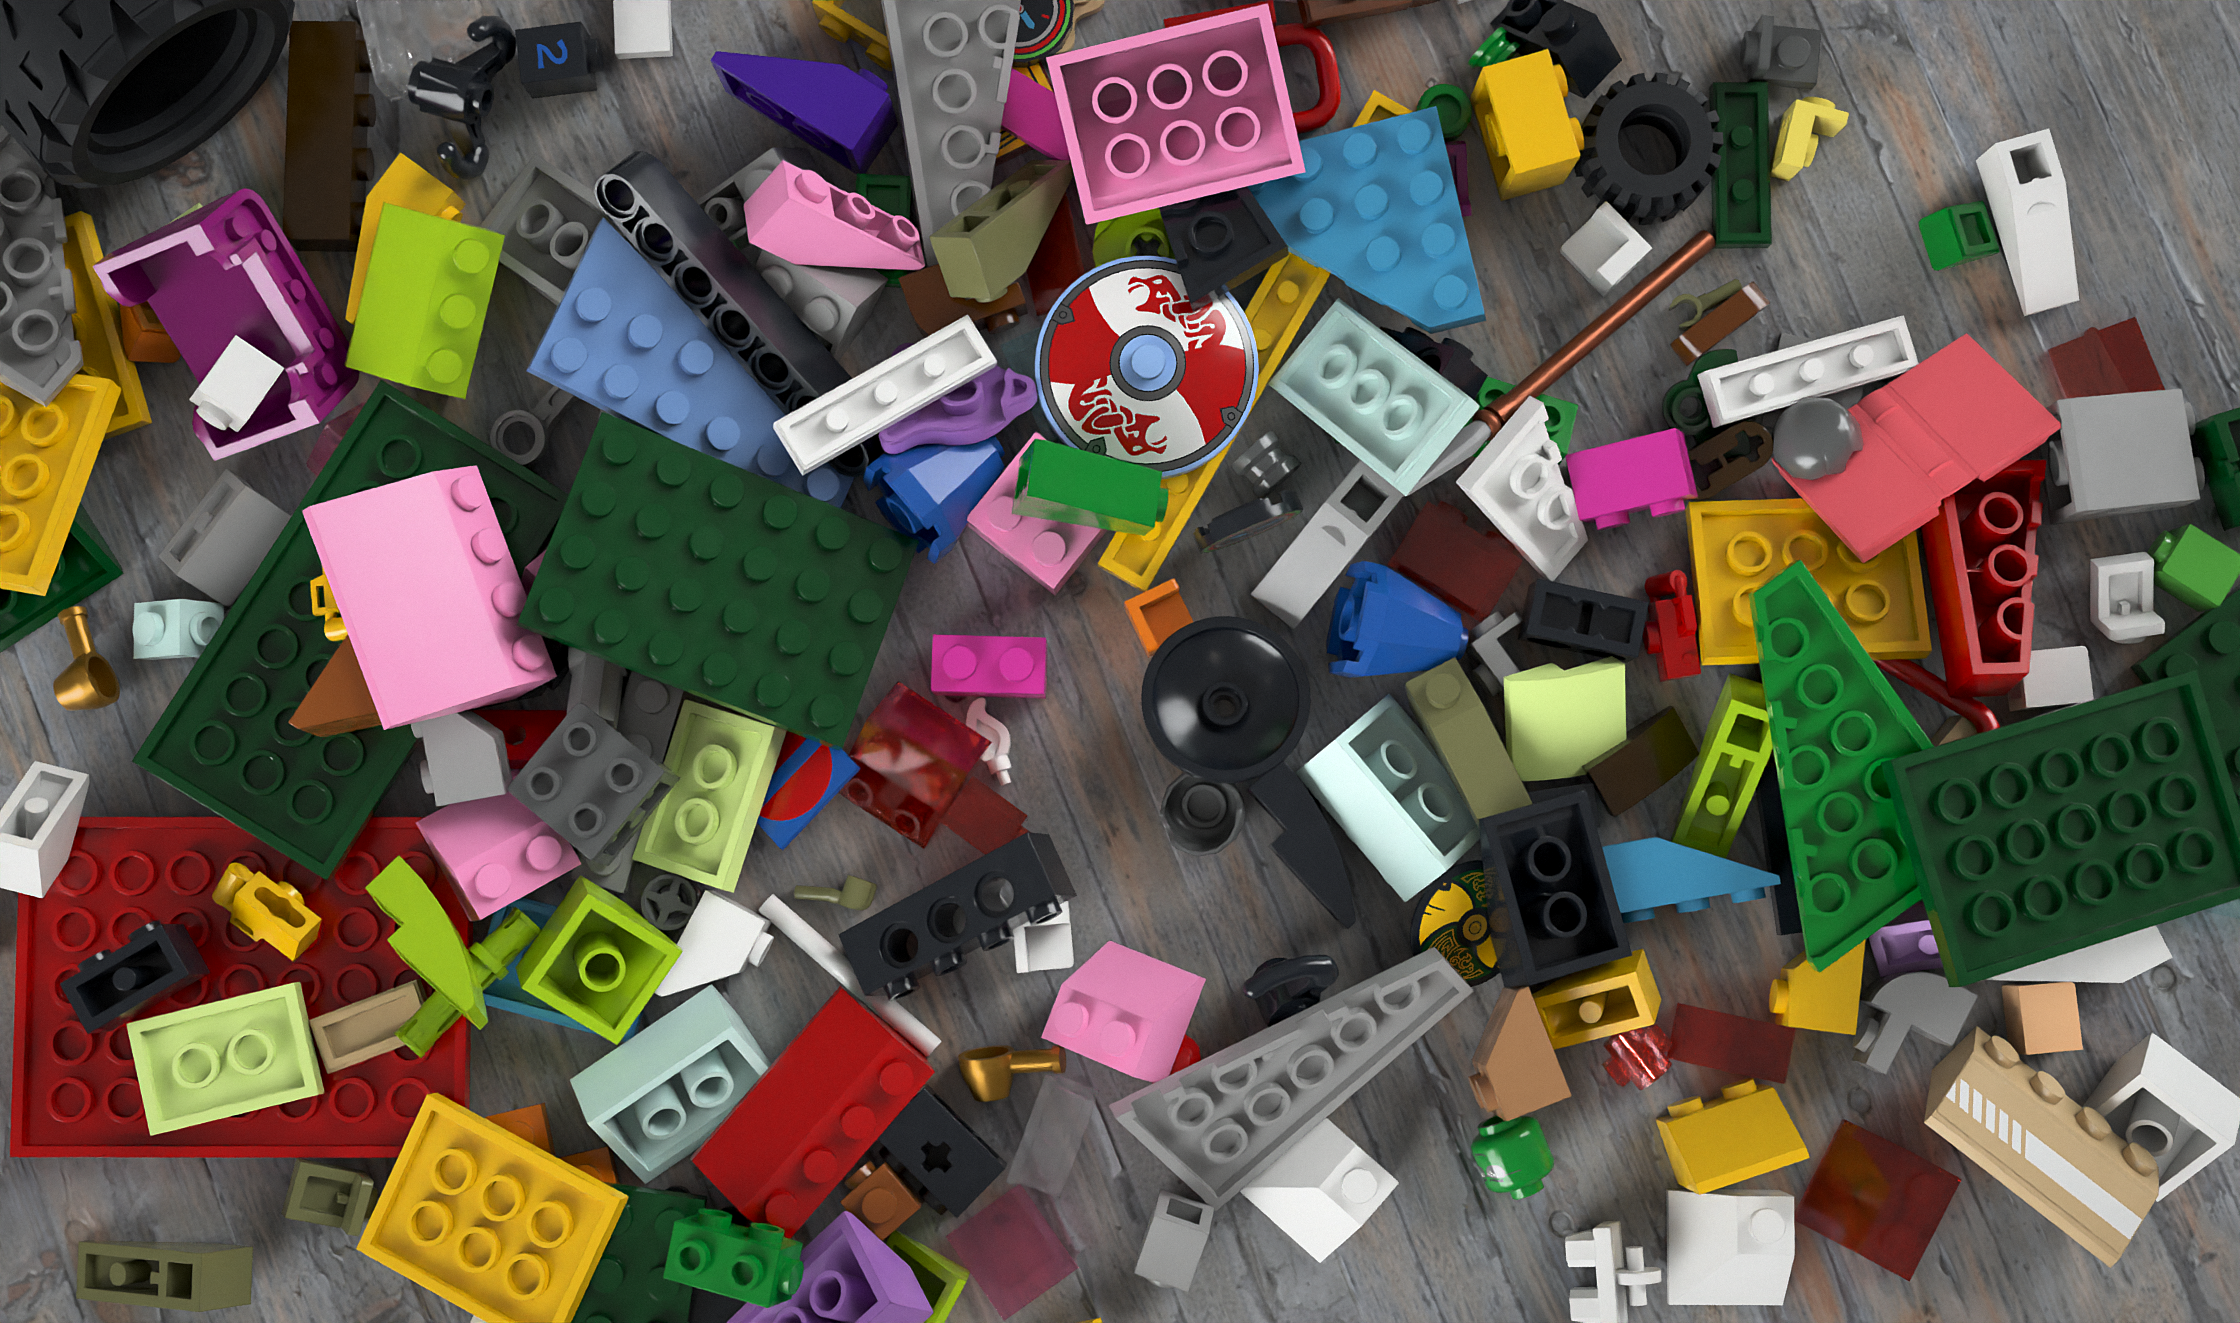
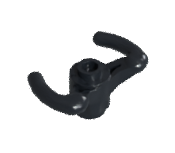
M482 16L467 27V34L471 40L481 42L492 37L490 44L456 63L438 58H432L430 62L421 60L416 63L410 74L408 82L410 102L419 105L421 112L442 117L463 154L462 158L456 146L450 142H443L437 147V156L442 167L452 177L457 179L470 180L481 175L486 168L489 150L485 145V138L481 131V117L488 115L493 105L494 88L490 83L494 75L502 70L505 64L511 62L515 56L517 46L516 35L509 23L498 16Z
M1304 955L1291 959L1273 958L1261 964L1254 972V975L1244 982L1243 991L1246 997L1255 999L1267 1026L1270 1027L1320 1003L1321 992L1336 981L1339 970L1336 962L1328 955Z

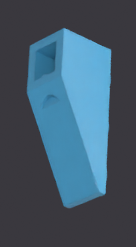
M1658 837L1602 846L1623 923L1655 918L1654 907L1675 903L1677 913L1711 908L1709 897L1730 893L1732 903L1766 898L1764 887L1781 884L1779 875Z

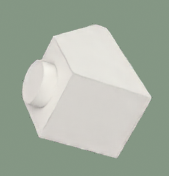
M34 761L0 810V888L39 898L45 896L69 859L90 783L89 774Z
M705 890L677 943L683 952L654 993L661 997L745 972L750 963L758 967L774 939L773 936L766 933L772 922L714 890Z

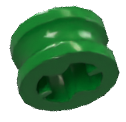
M1500 27L1477 49L1468 61V65L1471 68H1483L1511 60L1521 49L1522 45L1518 41L1513 43L1507 41L1505 37L1507 31Z

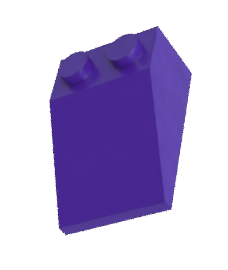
M716 51L710 60L727 93L856 175L857 173L866 174L898 125L892 105L893 102L890 95L886 93L888 85L878 76L864 68H860L855 73L842 64Z

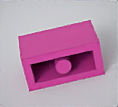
M1676 428L1565 456L1579 520L1586 523L1596 522L1597 530L1627 525L1631 523L1629 514L1648 509L1651 510L1652 517L1682 512L1686 510L1684 501L1698 498L1684 433Z
M933 634L931 692L935 696L1046 699L1047 640L1042 637Z

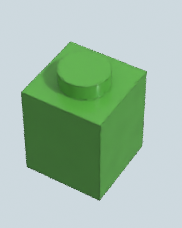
M2192 524L2170 530V532L2163 531L2155 539L2147 552L2154 559V585L2198 612L2220 607L2240 574V554Z

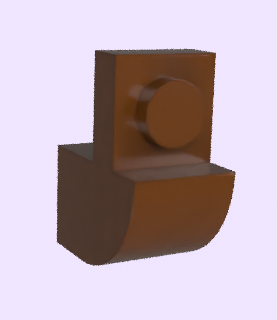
M939 264L898 278L915 325L924 338L966 315L970 317L978 331L987 328L989 334H997L1019 325V317L1028 314L1026 301L1019 282L1007 286L1008 290L1002 297L982 303L977 302L975 298L965 300L962 297H950Z

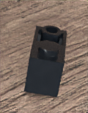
M1510 0L1506 7L1490 23L1494 31L1500 27L1507 31L1505 35L1507 41L1511 43L1518 41L1522 45L1518 51L1521 56L1548 49L1552 64H1560L1563 68L1568 91L1584 99L1622 61L1597 15L1564 0Z

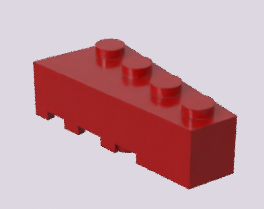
M2017 460L1984 482L1975 478L1960 490L1941 500V505L1938 507L1939 515L1921 526L1949 698L2005 696L2029 673L2035 604L2031 602L2033 579L2037 576L2039 555H2035L2037 528L2041 525L2043 503L2039 502L2040 485L2045 478L2046 460Z

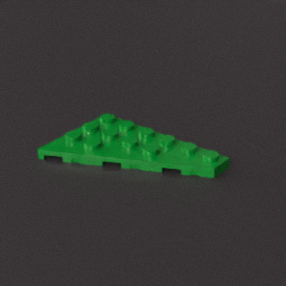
M1799 559L1791 562L1748 593L1806 956L1813 970L1821 972L1922 899L1881 762L1931 748L1934 745Z

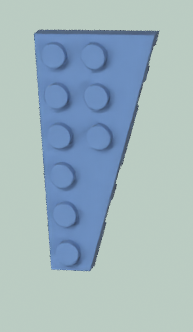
M603 217L599 221L526 371L621 420L841 508L854 477H847L838 473L828 462L802 476L773 429L774 422L786 415L659 273Z

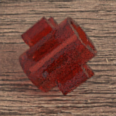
M1657 1024L1614 1034L1603 1044V1047L1611 1057L1601 1065L1618 1086L1624 1087L1632 1081L1638 1090H1643L1670 1069L1672 1063L1664 1053L1674 1044Z

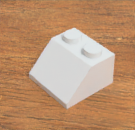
M2154 1033L2149 1034L2113 1064L2082 1107H2090L2099 1112L2109 1123L2111 1130L2128 1144L2134 1142L2141 1145L2153 1156L2159 1167V1196L2156 1199L2157 1202L2235 1145L2240 1123V1098Z

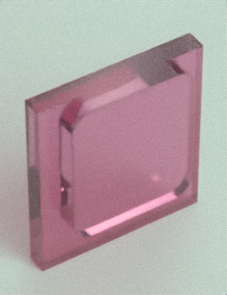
M1021 1183L999 1196L946 1235L954 1250L1004 1321L1078 1269V1265Z

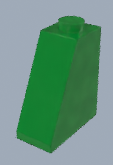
M1034 439L1019 459L1012 514L1145 536L1155 527V522L1162 523L1168 503V489L1160 488L1162 471L1051 441Z

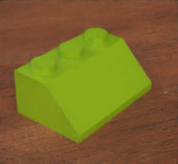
M383 202L344 366L407 386L465 399L505 235L489 229Z

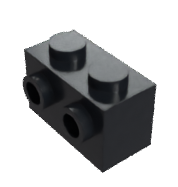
M160 920L150 922L128 935L130 943L111 953L110 949H107L87 958L77 966L80 970L79 973L60 983L87 1034L112 1031L211 973L184 924H161Z

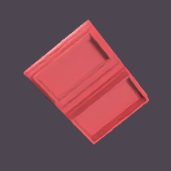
M1966 333L1887 385L1871 392L1848 409L1860 424L1864 445L1862 451H1854L1851 454L1843 473L1825 475L1815 480L1794 478L1776 462L1774 457L1771 459L1778 468L1780 475L1859 560L1865 563L1938 516V507L1941 505V500L1947 496L1949 497L1975 478L1983 482L2044 444L2049 436L2061 428V423Z

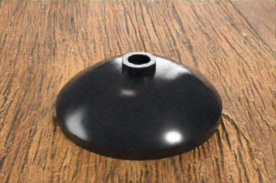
M1217 616L1198 620L1184 626L1168 637L1155 652L1148 664L1141 692L1143 720L1146 730L1159 752L1172 765L1184 773L1200 780L1214 783H1238L1252 780L1270 772L1284 762L1303 736L1308 722L1311 703L1308 677L1301 660L1293 648L1270 628L1249 619L1232 616ZM1220 700H1227L1233 704L1235 711L1230 716H1220L1214 710L1213 706Z

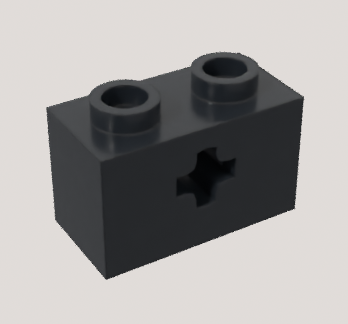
M929 1085L923 1088L878 1137V1140L884 1145L878 1151L880 1156L900 1175L909 1170L924 1185L918 1191L921 1197L940 1215L949 1210L958 1218L1007 1166V1163ZM928 1141L936 1147L943 1142L950 1146L951 1150L947 1155V1159L952 1165L949 1168L942 1163H938L934 1167L928 1165L926 1158L930 1151L925 1146Z

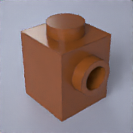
M870 1160L844 1182L850 1192L840 1201L848 1212L860 1220L881 1241L919 1210L925 1202L906 1177L897 1173L886 1161L876 1168Z

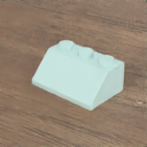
M1390 694L1386 695L1296 772L1298 777L1309 788L1311 794L1320 801L1342 827L1349 839L1359 847L1381 873L1384 880L1392 886L1404 902L1445 873L1480 839L1479 827L1427 737Z
M711 984L571 1078L570 1082L587 1124L646 1184L697 1150L771 1066V1063L740 1016Z

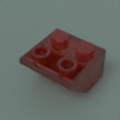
M898 681L867 718L849 753V756L861 769L838 793L925 849L971 780L992 742Z

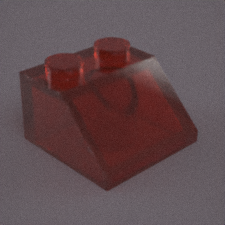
M1842 1119L1794 1212V1220L1910 1282L1962 1179L1915 1153Z

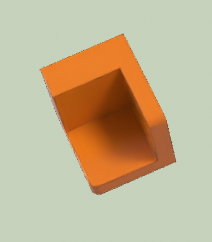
M1175 578L1124 602V609L1148 658L1153 656L1162 643L1173 633L1193 623L1191 615L1179 593L1180 587Z

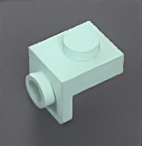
M186 599L134 603V623L132 629L134 636L133 659L199 658L224 621L223 604Z

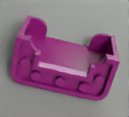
M244 188L221 197L107 254L92 266L101 279L107 294L123 306L132 307L145 301L149 302L199 384H201L235 335L284 367V370L253 414L238 432L229 426L226 430H221L209 424L198 415L196 410L199 406L195 405L192 419L193 430L198 439L203 442L214 461L320 423L356 386L359 380V370L344 366L349 348L346 337L267 204L253 190Z

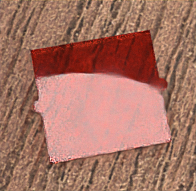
M2136 317L2101 330L2090 327L2084 332V336L2048 349L2067 398L2165 390Z

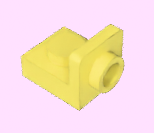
M1805 97L1802 100L1796 99L1782 115L1770 164V177L1790 181L1803 166L1809 167L1818 145V135L1811 134V132L1834 137L1847 125L1849 113L1835 109V104L1827 99L1819 97Z

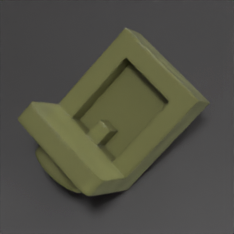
M296 1158L281 1214L287 1219L341 1228L347 1235L359 1236L363 1222H369L375 1209L378 1192L377 1189L373 1188L374 1181L363 1170Z

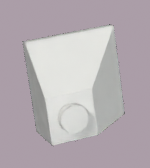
M1326 1117L1240 1192L1321 1263L1362 1227L1399 1182Z
M1666 1189L1667 1303L1669 1305H1783L1795 1256L1794 1196L1780 1190L1716 1189L1699 1195L1689 1189Z

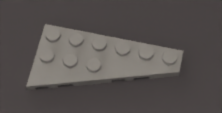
M881 0L920 242L925 262L924 267L939 264L929 236L991 191L996 155L999 151L1001 139L1000 130L1004 104L1007 101L1020 20L1021 0Z
M1433 947L1108 1106L1118 1122L1217 1211L1474 992V990L1446 958Z

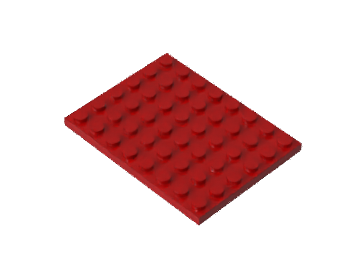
M80 817L69 859L45 896L39 898L18 892L10 1157L398 1158L427 1094L439 1093L470 1110L471 1022L462 1014L435 1041V1044L422 1058L405 1045L327 1074L311 1029L325 1093L150 1136L126 1025L127 1023L295 982L301 983L309 1020L417 979H421L428 999L436 990L400 958L387 940L400 926L377 905L365 889L399 855L427 885L455 925L467 950L473 945V921H470L416 824L417 821L425 817H372L331 881L325 880L224 817ZM234 862L246 866L253 874L260 871L275 884L283 881L292 885L303 897L304 906L322 919L317 939L294 962L263 938L257 942L230 922L231 912L213 900L212 894L229 864ZM160 920L161 924H184L211 973L112 1031L87 1034L60 983L79 973L80 970L77 966L87 958L107 949H110L111 953L130 943L128 935L150 922Z

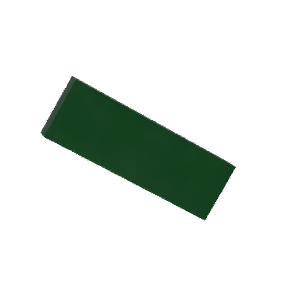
M1713 82L1709 87L1710 112L1716 110L1720 120L1714 128V132H1723V146L1717 152V155L1722 156L1718 169L1711 176L1713 178L1711 180L1712 230L1716 246L1713 249L1768 248L1772 244L1768 82Z

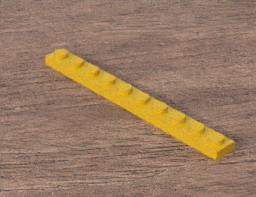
M1374 90L1353 127L1413 111ZM1290 252L1287 257L1270 267L1244 312L1256 341L1259 372L1255 398L1242 427L1331 276L1330 272L1321 267L1316 268ZM1241 429L1226 448L1206 464L1186 474L1162 479L1160 488L1168 489V503L1163 522H1155V527L1145 536L1116 531L1100 558L1098 567L1142 592L1148 591Z

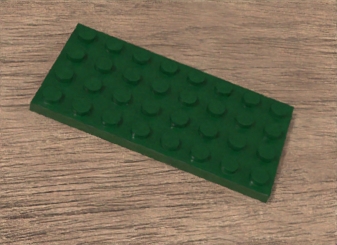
M380 380L132 762L325 880L331 881L423 737L416 738L414 736L411 724L384 730L382 725L328 737H320L297 729L288 723L343 642V640L330 641L324 632L325 615L314 616L312 612L310 581L323 575L321 560L302 511L312 505L433 471L477 465L521 581L525 567L542 553L551 539L569 494L398 389ZM324 587L319 588L320 608L325 607Z

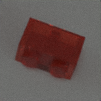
M1427 501L1387 564L1474 619L1482 622L1490 615L1523 560L1513 554L1516 549L1515 546L1504 537L1489 530L1483 536L1465 525L1469 518L1456 507L1444 501H1440L1437 506Z

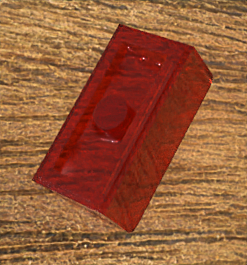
M1067 192L1064 193L1027 268L1037 317L1048 315L1061 294L1085 274Z

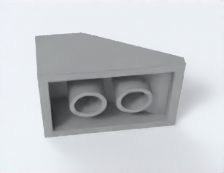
M536 154L479 226L505 235L499 264L556 306H558L599 221L603 217L642 256L602 211L596 201L594 191Z

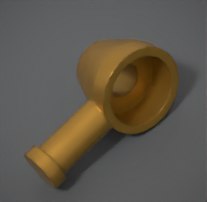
M84 606L70 607L58 614L60 624L65 627L74 661L54 680L53 689L59 703L69 711L103 708L115 703L120 696V687L113 668L102 655L96 652L87 622L88 612Z
M1053 1045L1049 1049L1014 1051V1048L1010 1046H985L964 1051L958 1056L962 1077L974 1100L979 1102L996 1101L1008 1097L1013 1077L1016 1073L1053 1071L1054 1074H1062L1066 1071L1065 1048L1059 1045Z

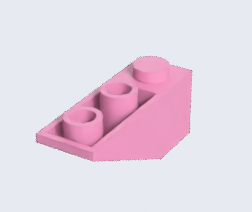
M784 160L781 161L744 203L749 243L795 265L918 271L925 266L918 228L908 219L899 215L893 216L871 205L863 196L857 193L849 194L826 182L816 172L802 170Z

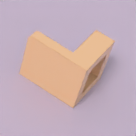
M2073 982L2002 985L2008 1043L2012 1045L2018 1054L2031 1055L2083 1050L2076 987Z

